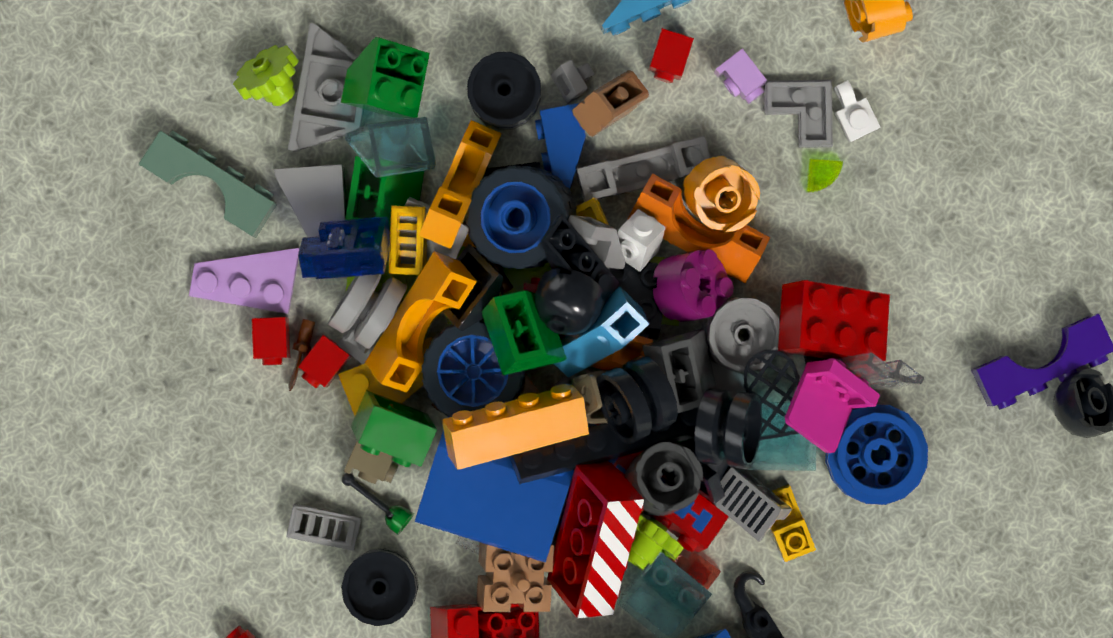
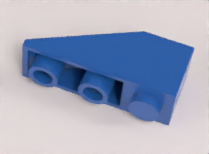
M579 103L540 110L541 119L535 120L538 140L545 139L547 152L541 153L544 170L559 177L563 181L562 183L570 190L586 139L585 130L580 126L572 111Z

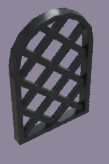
M765 349L754 354L748 360L744 369L743 387L746 393L757 394L752 389L759 380L769 386L763 397L758 395L761 399V404L764 403L774 410L767 420L762 419L764 425L761 435L767 427L777 433L761 436L760 441L799 434L795 430L786 431L789 426L786 423L781 430L771 424L777 413L785 417L786 413L780 410V408L787 399L792 401L793 397L790 394L796 385L798 386L800 379L794 361L786 353L779 350ZM764 354H772L768 360L761 356ZM777 354L787 360L782 370L771 363ZM756 358L765 363L758 374L749 368ZM790 364L793 368L795 378L786 373V370L788 369ZM768 366L779 373L773 383L762 377ZM747 372L756 377L749 388ZM782 376L793 382L786 393L776 387ZM772 390L783 396L777 406L766 400Z

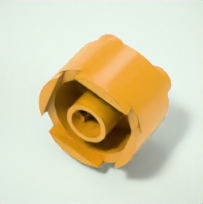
M844 0L851 28L854 32L860 31L863 36L858 39L863 43L902 32L906 27V22L913 19L912 9L908 1Z
M725 156L712 157L700 162L683 181L684 197L688 208L700 221L711 229L724 232L739 230L746 226L757 212L755 209L758 199L760 200V189L757 181L737 162Z

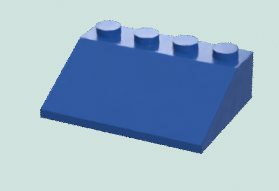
M443 429L415 522L546 563L574 470L519 484L509 456L457 470L448 457Z

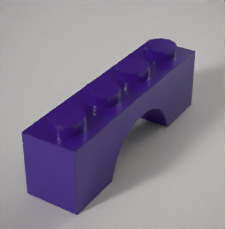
M1092 314L1062 328V340L1058 353L1048 364L1040 368L1028 369L1016 364L1008 356H1000L971 371L987 406L997 405L1000 410L1018 402L1015 396L1026 391L1029 396L1039 393L1048 388L1046 382L1057 377L1062 382L1069 375L1078 372L1077 368L1087 363L1092 368L1108 361L1107 354L1113 352V343L1100 315Z

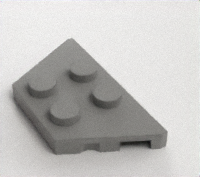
M310 23L288 145V150L292 152L360 132L364 109L341 103L347 69L357 59L358 55L354 54L346 46L313 23Z

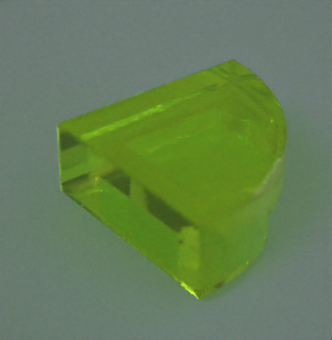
M809 159L806 193L818 192L830 186L839 176L843 161Z

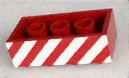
M612 463L576 465L553 554V571L549 572L547 577L554 590L577 619L613 615L616 601L620 595L623 575L627 569L631 546L635 540L638 520L643 511L644 498Z

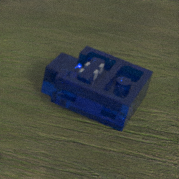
M387 217L320 222L319 236L302 238L298 252L302 278L316 277V279L385 273L390 249V229Z

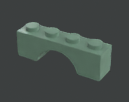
M160 130L139 162V165L171 185L184 177L192 175L211 178L220 187L225 199L224 219L252 237L257 238L277 206L276 203L271 201L274 194L258 184L253 189L242 182L246 176L230 166L225 171L214 165L217 158L200 148L195 153L187 148L186 145L189 140L172 130L167 135Z

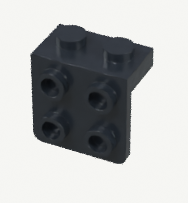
M626 262L623 269L609 268L610 272L620 282L616 289L620 286L642 307L650 323L638 335L657 340L663 315L653 296V288H657V277L653 278L658 263L649 262L641 271H638Z

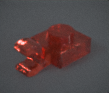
M695 551L688 558L680 553L675 560L661 554L666 561L679 569L674 579L700 598L704 596L721 573L718 568Z

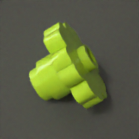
M274 45L260 51L256 58L246 61L236 73L238 78L234 81L233 85L244 100L251 97L254 100L264 98L266 102L272 103L273 106H281L287 103L295 94L291 77L296 72L294 67L299 60L287 45L281 48Z
M640 515L628 561L639 569L644 570L647 564L652 565L660 552L675 560L684 548L678 541L669 536L666 532L668 529L662 523L652 517L650 520H647Z

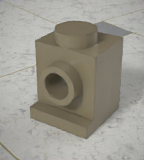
M356 441L344 472L351 474L356 469L359 471L357 477L376 484L379 479L391 483L399 466L393 463L394 461L391 460L392 456L380 452L379 455L370 454L360 448L361 444Z

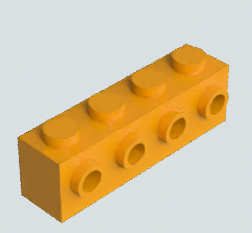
M573 384L556 385L550 391L538 394L526 393L519 396L516 400L505 403L492 402L487 404L485 408L475 411H458L452 417L442 419L448 457L457 470L589 434L584 397Z

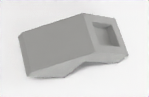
M570 215L569 223L608 269H623L625 259L617 230L592 217Z

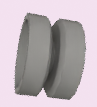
M368 261L363 264L333 312L328 325L344 333L359 318L360 322L354 332V341L370 349L393 319L407 289V285L392 277L387 279L379 291L376 292L375 288L382 276L381 269Z
M729 298L718 308L713 317L704 318L701 329L705 330L710 358L713 362L729 370L744 372L748 360L754 354L765 349L778 350L780 325L778 316L769 305L757 299ZM740 329L746 330V334L742 335L744 337L743 341L738 338ZM764 354L761 356L768 360L772 354ZM756 358L749 368L755 371L763 368L765 363Z

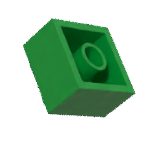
M366 390L351 425L352 431L358 443L361 444L360 448L373 455H379L380 452L392 456V461L405 467H410L411 464L422 466L437 432V428L428 413Z

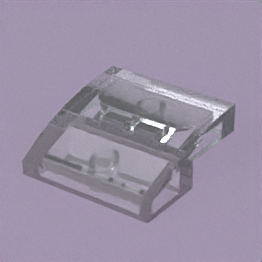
M872 352L837 359L845 363L846 369L854 375L867 380L869 386L875 391L922 384L924 380L923 376L902 360L884 362Z

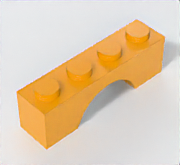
M472 120L470 121L444 182L439 187L429 208L419 236L449 249L452 248L472 201L471 194L481 183L480 181L485 175L502 133Z
M436 251L432 253L393 319L365 361L380 384L404 392H408L422 370V364L424 363L422 355L423 342L431 322L445 309H460L477 282L461 261Z

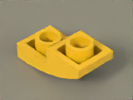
M787 484L772 490L775 495L792 508V511L784 520H776L770 528L784 562L815 551V545L805 519L801 515L791 486Z

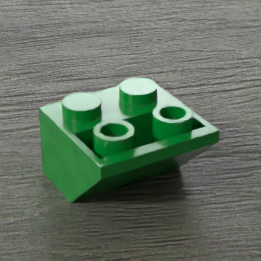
M375 37L347 69L341 103L390 117L417 119L430 53Z
M355 156L345 223L348 226L390 232L391 206H405L409 197L420 201L425 170L396 162Z
M520 291L493 297L482 310L502 375L550 365L567 359L559 334L548 329L540 319L535 307V293Z

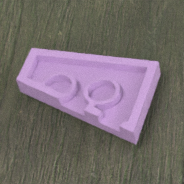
M301 248L195 263L189 296L289 314Z

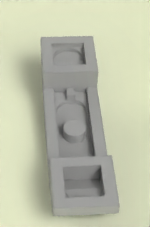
M701 136L649 152L578 168L576 172L584 201L586 202L592 198L602 199L643 189L652 173L666 181L686 177L697 164L710 158L705 136Z

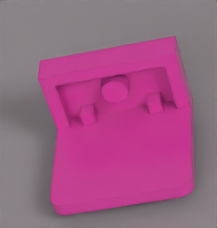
M829 358L823 361L807 362L785 415V422L825 453H834L837 450L852 409L875 407L880 394L869 386L867 380L854 375L846 369L845 363L840 360Z

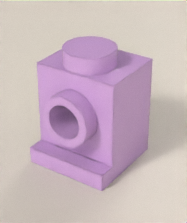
M743 48L714 71L717 78L721 75L726 77L723 84L733 97L740 95L748 104L764 93L761 87L766 83L767 79Z

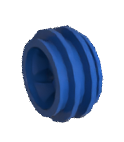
M876 404L875 407L852 409L837 450L834 453H825V463L831 480L845 495L865 504L887 505L905 498L920 484L927 469L928 445L922 428L908 413L891 405ZM868 423L876 427V432L873 436H867L864 433V427ZM894 429L901 436L899 441L895 443L891 442L888 438L889 432ZM849 442H856L858 444V452L851 455L847 452L846 448ZM881 445L886 451L885 460L879 459L878 463L875 464L871 459L872 450H878ZM899 454L906 456V462L903 467H899L896 464ZM857 466H862L865 469L866 473L862 479H857L853 475V470ZM882 472H886L890 476L889 483L881 485L878 482V476Z

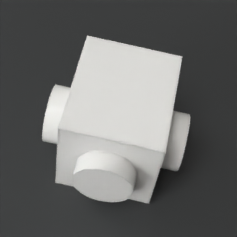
M639 209L620 227L618 237L625 262L641 271L659 252L666 227L660 224L654 217L648 216Z

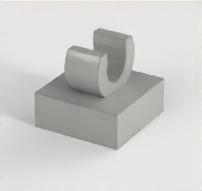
M569 60L561 64L551 74V77L568 104L580 97L588 89L585 82L595 74L588 63L576 68L573 61Z
M357 318L353 326L346 331L337 345L364 364L381 335L370 349L354 341V332L360 322Z

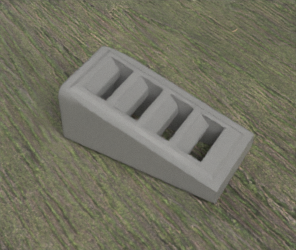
M295 503L292 508L286 537L354 551L361 517ZM303 513L309 514L305 532H300ZM316 516L322 517L319 535L313 534ZM334 519L336 522L332 538H327L329 521ZM343 521L349 522L345 541L339 540Z

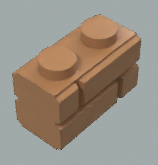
M628 70L588 95L584 101L572 110L573 115L588 135L593 137L630 114L649 97V92L635 73Z

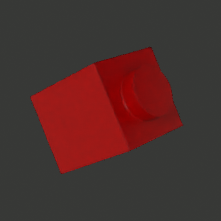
M662 28L649 71L655 73V79L666 83H673L674 79L681 80L694 38Z
M252 318L253 359H262V366L283 365L282 358H291L289 318Z
M322 335L298 366L304 371L301 377L315 388H318L320 384L323 387H328L352 356L340 348L328 336Z

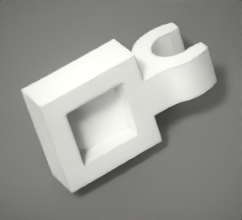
M848 80L833 87L843 109L835 112V115L849 143L881 128L867 98L857 102Z

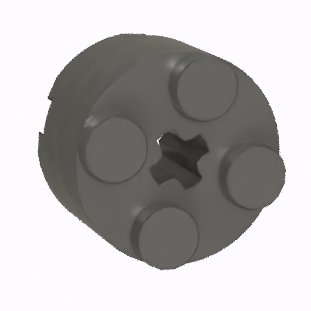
M662 442L638 454L627 468L625 478L644 498L643 512L645 514L664 516L683 509L694 502L700 492L703 471L696 455L690 449L671 442ZM663 475H666L668 479L665 483L660 478Z

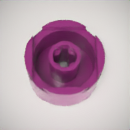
M710 249L667 257L657 265L654 271L653 278L657 277V288H653V296L661 313L670 320L676 319L680 322L713 317L718 308L728 300V297L732 296L734 291L733 282L727 277L723 264L718 259L716 253Z

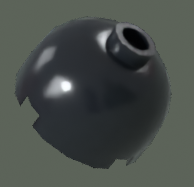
M554 268L545 272L537 285L534 302L538 315L548 329L554 333L563 335L583 333L593 326L601 314L605 304V299L602 300L601 298L603 290L591 277L580 271L572 270L569 275L560 273L561 268Z
M1087 368L1066 377L1055 391L1053 399L1055 416L1063 428L1072 435L1091 438L1113 431V386L1110 383L1104 384L1098 378L1102 374L1097 370Z

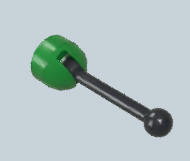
M345 473L342 476L341 481L345 486H352L385 512L386 525L397 535L403 531L414 516L413 512L401 505L388 507L356 482L353 474Z

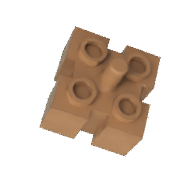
M479 542L478 562L486 572V575H478L476 601L482 611L510 612L511 604H518L523 612H550L552 585L544 576V572L553 571L554 545L551 544L545 563Z

